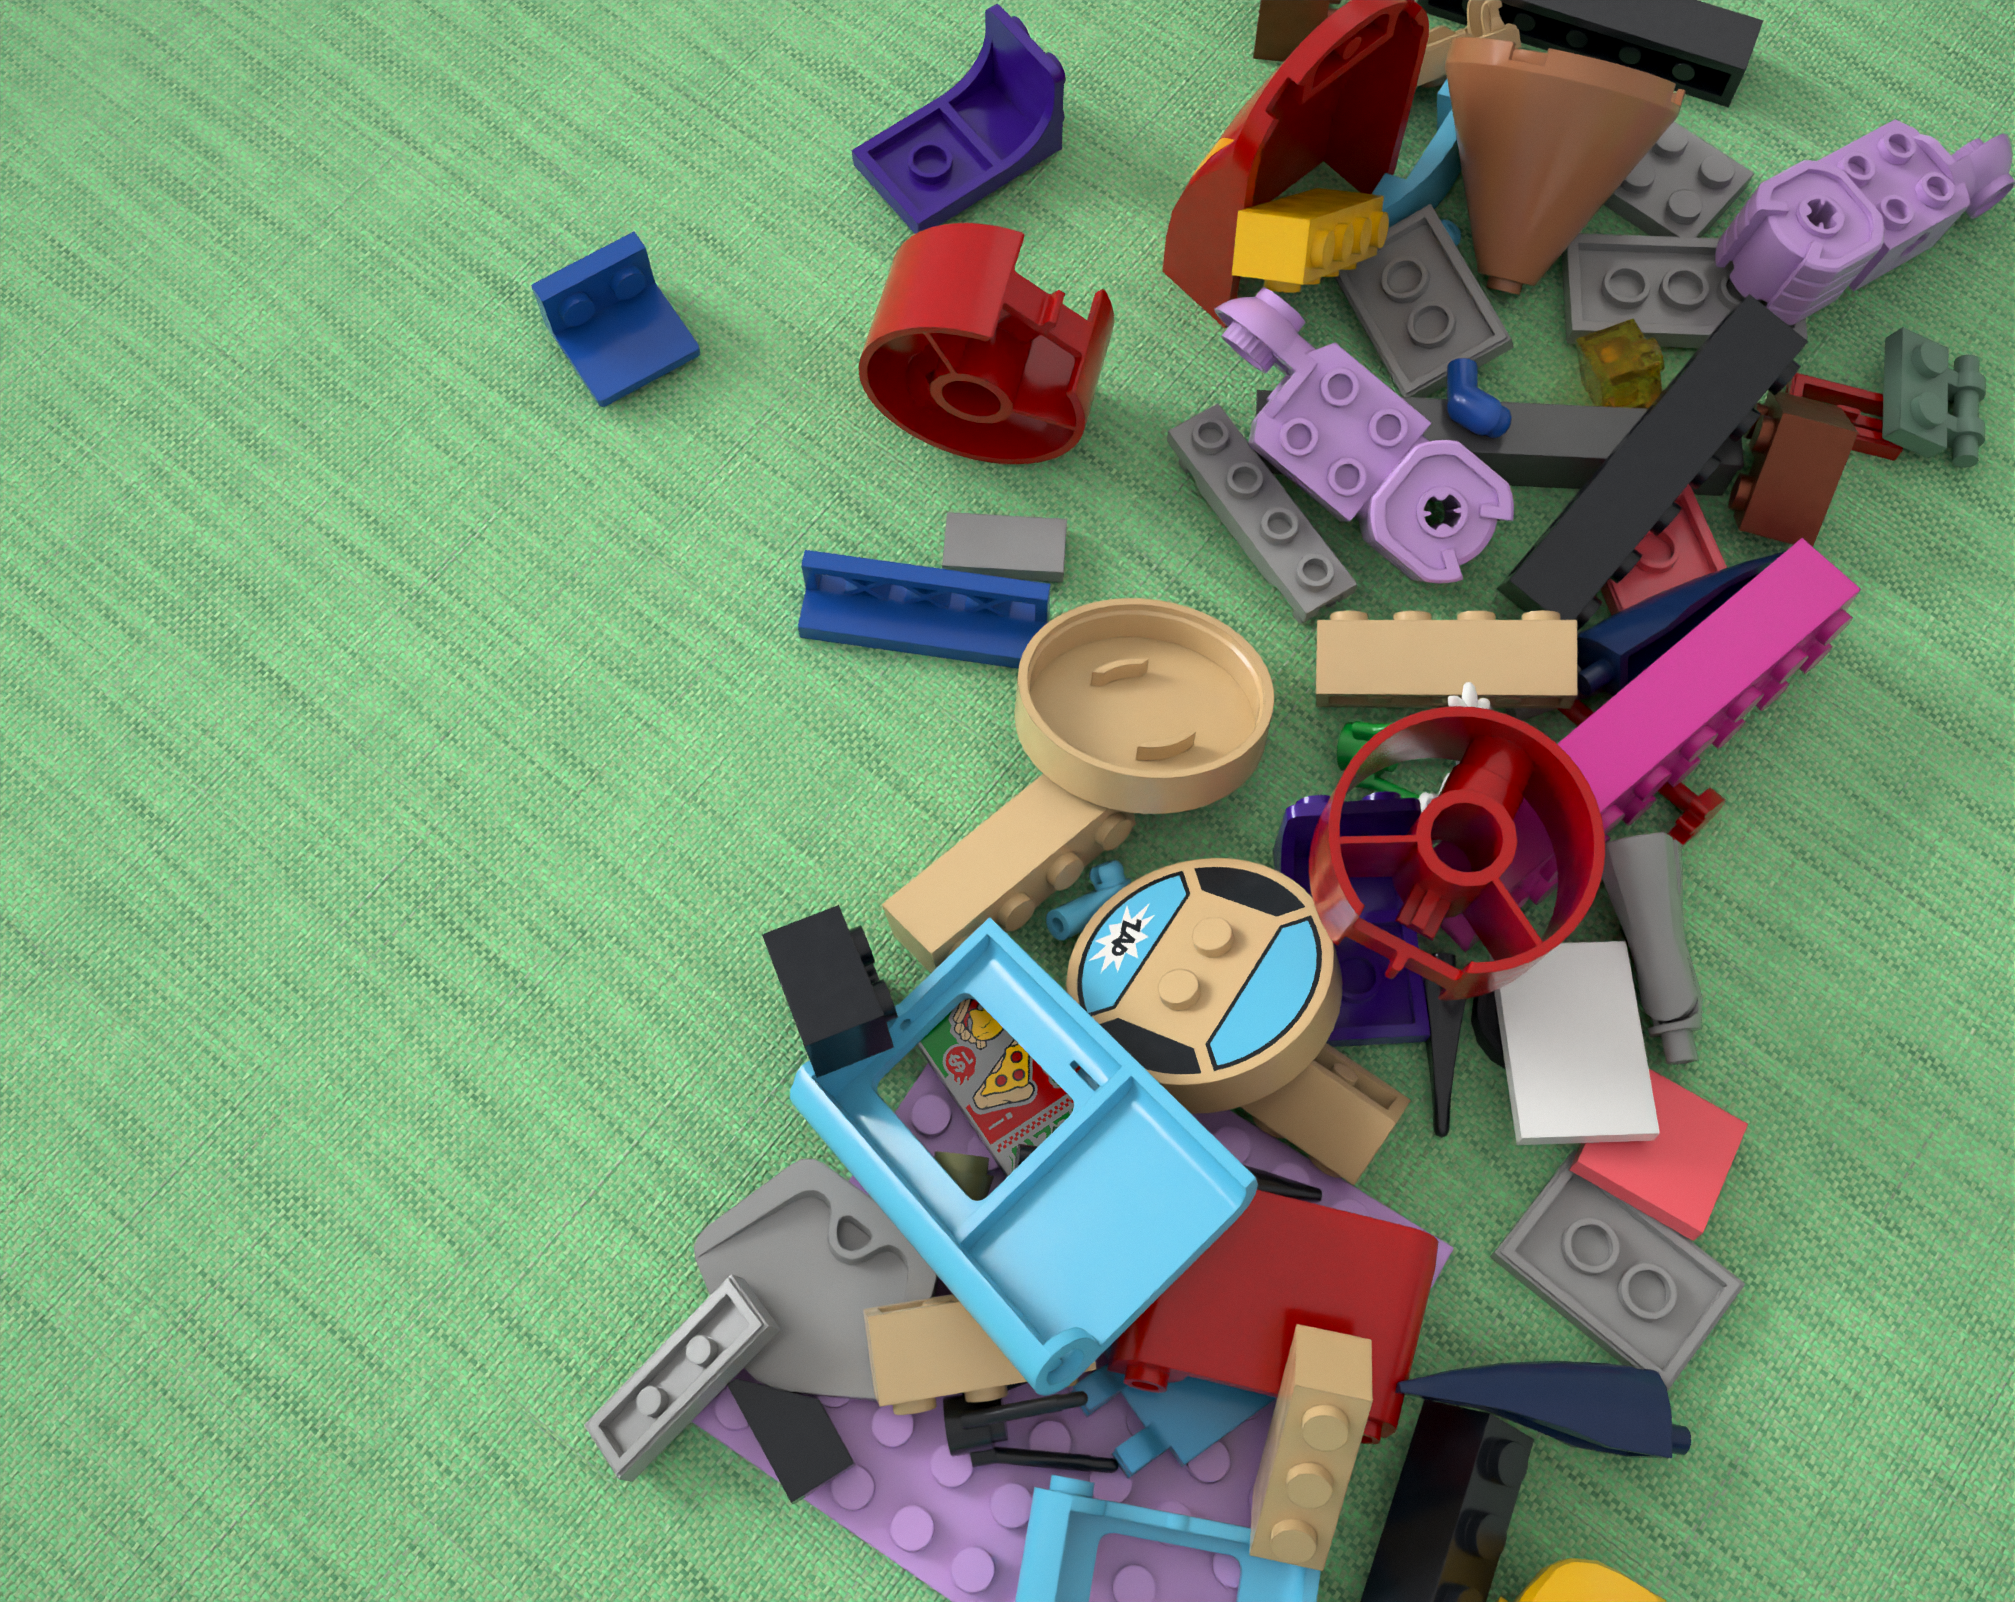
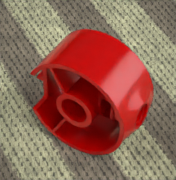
M977 223L944 224L925 229L907 239L894 256L860 357L858 369L861 385L875 407L896 426L917 439L946 452L973 460L998 464H1032L1052 460L1074 448L1085 430L1114 328V311L1105 289L1095 293L1088 319L1086 320L1063 304L1064 292L1057 290L1052 294H1048L1015 271V265L1024 240V233L1000 226Z
M1452 706L1421 711L1406 716L1375 734L1361 747L1342 774L1318 820L1311 841L1309 880L1314 905L1322 925L1335 945L1338 946L1344 937H1348L1388 958L1390 964L1385 972L1387 978L1394 979L1405 967L1443 987L1438 997L1439 1000H1458L1481 996L1500 989L1527 972L1562 943L1583 920L1594 901L1604 870L1605 833L1602 816L1593 791L1579 767L1556 742L1535 727L1510 715L1477 707ZM1438 758L1460 761L1458 765L1453 767L1439 796L1428 804L1406 835L1340 837V818L1346 795L1373 773L1385 767L1414 759ZM1523 799L1530 804L1545 826L1553 846L1558 871L1556 903L1553 915L1542 938L1539 937L1499 879L1514 859L1518 841L1513 821L1523 803ZM1431 840L1447 841L1460 848L1470 861L1472 872H1462L1447 866L1437 856L1432 847ZM1392 877L1393 886L1404 902L1395 921L1432 941L1444 918L1455 917L1462 913L1494 961H1471L1465 968L1459 970L1360 918L1359 916L1365 905L1358 898L1349 878Z

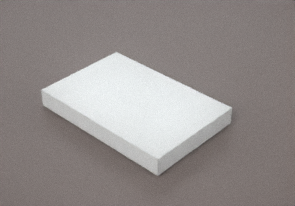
M1626 941L1560 943L1527 972L1513 982L1494 991L1517 1145L1654 1141L1660 1134ZM1489 953L1490 961H1494V959Z

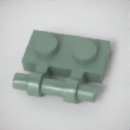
M1904 327L1900 328L1885 338L1882 438L1928 459L1950 447L1953 449L1952 462L1955 466L1966 468L1976 465L1979 461V447L1985 442V422L1979 418V402L1986 395V379L1984 375L1979 373V358L1975 355H1961L1955 359L1954 370L1948 368L1949 348ZM1948 402L1953 404V415L1948 413Z

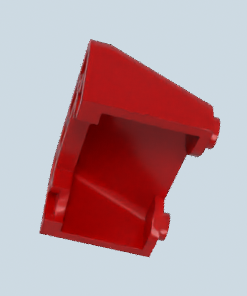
M1256 1190L1253 1200L1242 1215L1112 1343L1107 1370L1124 1374V1383L1126 1385L1147 1392H1166L1168 1383L1180 1382L1187 1376L1277 1398L1297 1324L1371 1339L1373 1402L1361 1444H1379L1381 1437L1387 1438L1395 1433L1405 1395L1395 1393L1398 1382L1409 1380L1435 1272L1439 1241L1435 1236L1416 1228Z

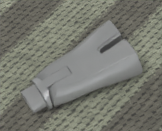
M1665 832L1625 837L1605 843L1602 879L1631 950L1643 1009L1651 1017L1654 1027L1648 1028L1649 1036L1654 1038L1661 1037L1667 1064L1678 1065L1699 1061L1693 1032L1702 1029L1703 997L1686 943L1684 930L1682 844L1676 839L1673 840V837Z

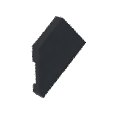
M735 1379L727 1384L792 1504L799 1502L856 1466L819 1399L740 1379Z

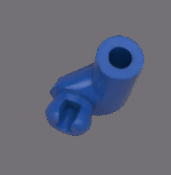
M1459 358L1447 365V411L1449 417L1457 424L1477 435L1498 438L1505 434L1511 425V412L1507 407L1502 406L1497 398L1478 388L1477 363L1471 359Z

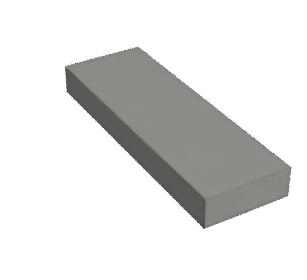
M731 1274L584 1424L618 1479L633 1482L781 1330L744 1278Z

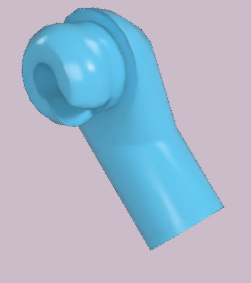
M1111 860L1092 867L1089 872V878L1095 890L1048 912L1046 924L1054 938L1066 940L1081 933L1099 908L1119 890L1131 883V878H1125L1123 865L1119 861Z

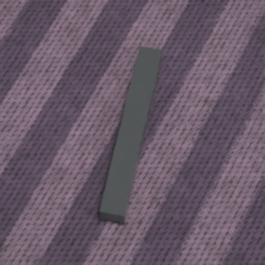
M1257 390L1255 417L1268 402L1266 399L1272 391ZM1401 397L1431 422V425L1422 434L1429 441H1458L1507 481L1509 486L1581 489L1647 410L1643 408L1501 402V405L1507 407L1511 412V425L1501 437L1490 438L1486 435H1477L1454 422L1448 415L1447 399ZM1728 437L1714 453L1722 461L1699 488L1694 489L1691 486L1694 495L1723 496L1736 472L1744 466L1742 437L1737 442L1732 441ZM1257 453L1272 474H1283Z

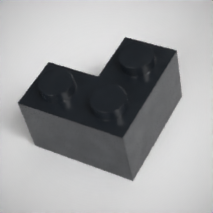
M839 905L762 934L816 1078L894 1048L887 1022L898 1018L891 995L884 979L879 980L873 965L875 960L862 926L859 925L849 929Z

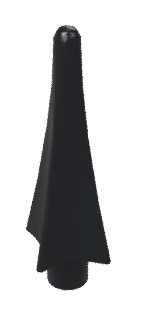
M1450 953L1430 954L1456 968V955ZM1424 978L1423 983L1430 1036L1425 1044L1432 1091L1433 1130L1436 1136L1442 1138L1448 1135L1450 1128L1454 1068L1466 999L1439 1000L1438 997L1443 987Z

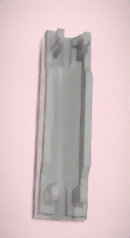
M1218 403L1168 431L1167 442L1179 457L1180 467L1186 474H1192L1201 495L1266 581L1279 589L1293 608V617L1299 624L1315 617L1323 606L1331 607L1337 601L1340 602L1355 593L1356 581L1255 450L1248 445V441Z

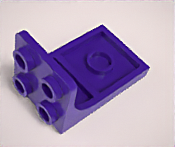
M995 4L985 10V38L976 61L966 75L953 88L854 148L852 150L853 165L915 234L925 229L939 226L1062 149L1063 121L1065 119L1063 96L1064 83L1066 81L1064 69L1055 55L1050 52L1045 53L1034 42L1027 28L1018 17H1011L999 4Z
M1391 791L1372 793L1359 801H1344L1340 818V837L1406 835L1421 814L1420 801L1417 798H1401L1399 793ZM1327 795L1304 797L1298 800L1295 805L1286 808L1272 851L1274 870L1294 880L1311 897L1309 880L1310 847L1315 827L1331 797ZM1350 877L1349 880L1354 891L1365 905L1359 917L1419 948L1417 932L1395 921L1404 902L1393 886L1392 877ZM1344 937L1338 946L1334 944L1341 968L1342 1000L1334 1029L1326 1043L1332 1047L1426 1042L1430 1036L1423 977L1403 967L1394 979H1389L1385 976V972L1390 964L1388 958L1348 937Z

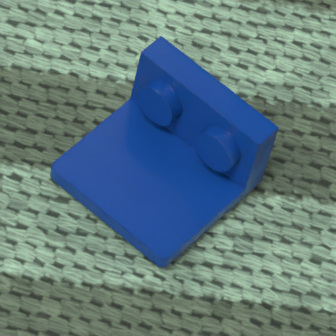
M635 231L531 285L545 326L601 407L608 406L700 355L697 341L655 283L646 247Z

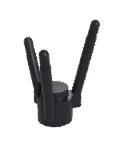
M1028 1382L1007 1385V1390L1017 1388ZM1084 1391L1061 1395L1056 1394L1005 1405L1002 1398L985 1402H966L964 1392L962 1395L944 1397L943 1399L945 1429L950 1454L952 1457L970 1454L973 1467L997 1463L1114 1473L1119 1467L1118 1462L1113 1458L995 1446V1442L1008 1440L1007 1421L1083 1406L1088 1402V1396Z

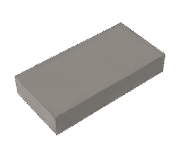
M947 512L942 569L1019 580L1063 582L1067 519Z

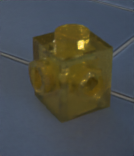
M1633 318L1576 339L1581 382L1594 406L1648 409L1662 393L1660 372L1664 371L1665 365L1660 346L1654 337L1649 339L1644 337Z

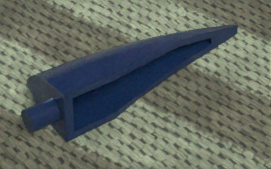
M1784 552L1739 563L1692 579L1648 597L1578 634L1577 664L1582 669L1577 673V689L1579 692L1589 696L1602 688L1612 697L1615 696Z
M1572 1361L1510 1362L1448 1370L1397 1383L1395 1393L1491 1413L1492 1415L1548 1435L1574 1448L1631 1458H1672V1454L1685 1455L1691 1446L1689 1429L1686 1426L1672 1424L1667 1387L1659 1372L1651 1369L1642 1370L1625 1365Z

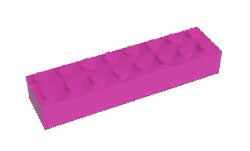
M1803 538L1797 541L1558 743L1579 767L1593 791L1602 816L1605 843L1611 839L1607 834L1621 820L1629 826L1639 819L1656 801L1653 794L1666 782L1672 787L1682 782L1699 765L1701 759L1698 756L1711 743L1717 749L1726 744L1743 727L1746 721L1742 718L1755 706L1761 711L1769 707L1787 689L1789 683L1786 680L1798 669L1804 674L1813 669L1833 648L1830 642L1852 621L1853 617L1846 610L1861 589ZM1523 799V803L1513 821L1518 841L1514 859L1499 878L1519 908L1528 899L1535 905H1538L1558 887L1557 864L1551 840L1537 813ZM1442 840L1433 848L1439 859L1450 868L1462 872H1472L1471 863L1467 856L1453 843ZM1462 913L1455 917L1444 918L1440 927L1465 953L1480 941Z

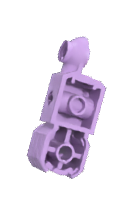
M1895 119L1818 161L1803 160L1762 182L1720 237L1715 253L1716 266L1725 268L1729 261H1733L1734 270L1729 276L1739 293L1744 298L1750 294L1756 300L1762 299L1768 303L1766 308L1787 325H1794L1835 302L1848 286L1854 292L1933 247L1964 211L1971 219H1974L2002 200L2015 186V180L2009 174L2013 157L2008 134H2000L1985 143L1980 138H1977L1950 155L1935 138L1920 134L1915 128Z
M1262 287L1255 297L1235 298L1214 309L1215 313L1228 327L1221 337L1235 352L1263 373H1267L1274 365L1285 375L1266 400L1268 402L1252 420L1248 445L1340 522H1348L1355 517L1359 521L1363 540L1409 579L1438 584L1463 580L1460 565L1472 560L1486 547L1493 536L1497 521H1513L1514 503L1509 483L1460 442L1451 440L1429 441L1422 434L1431 425L1429 420L1337 343H1332L1319 349L1314 348L1298 334L1306 323L1305 320L1293 307L1271 290ZM1428 500L1433 502L1441 501L1445 510L1442 523L1434 524L1430 527L1425 520V516L1431 515V512L1424 511V507Z

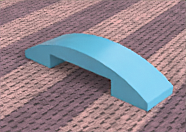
M1447 79L1437 93V133L1407 179L1385 173L1372 192L1374 195L1384 196L1382 211L1388 213V228L1429 204L1435 209L1444 199L1461 172Z

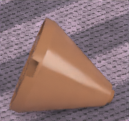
M1475 37L1454 38L1451 40L1445 68L1477 271L1480 274L1489 276L1487 288L1520 295L1523 284L1535 286L1676 120L1686 91L1678 89L1676 93H1673L1676 84L1640 70L1550 48L1547 53L1515 49V42Z

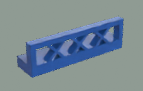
M804 551L801 568L806 591L798 623L800 638L1019 669L1021 657L1027 644L1049 622L1050 584L818 551Z

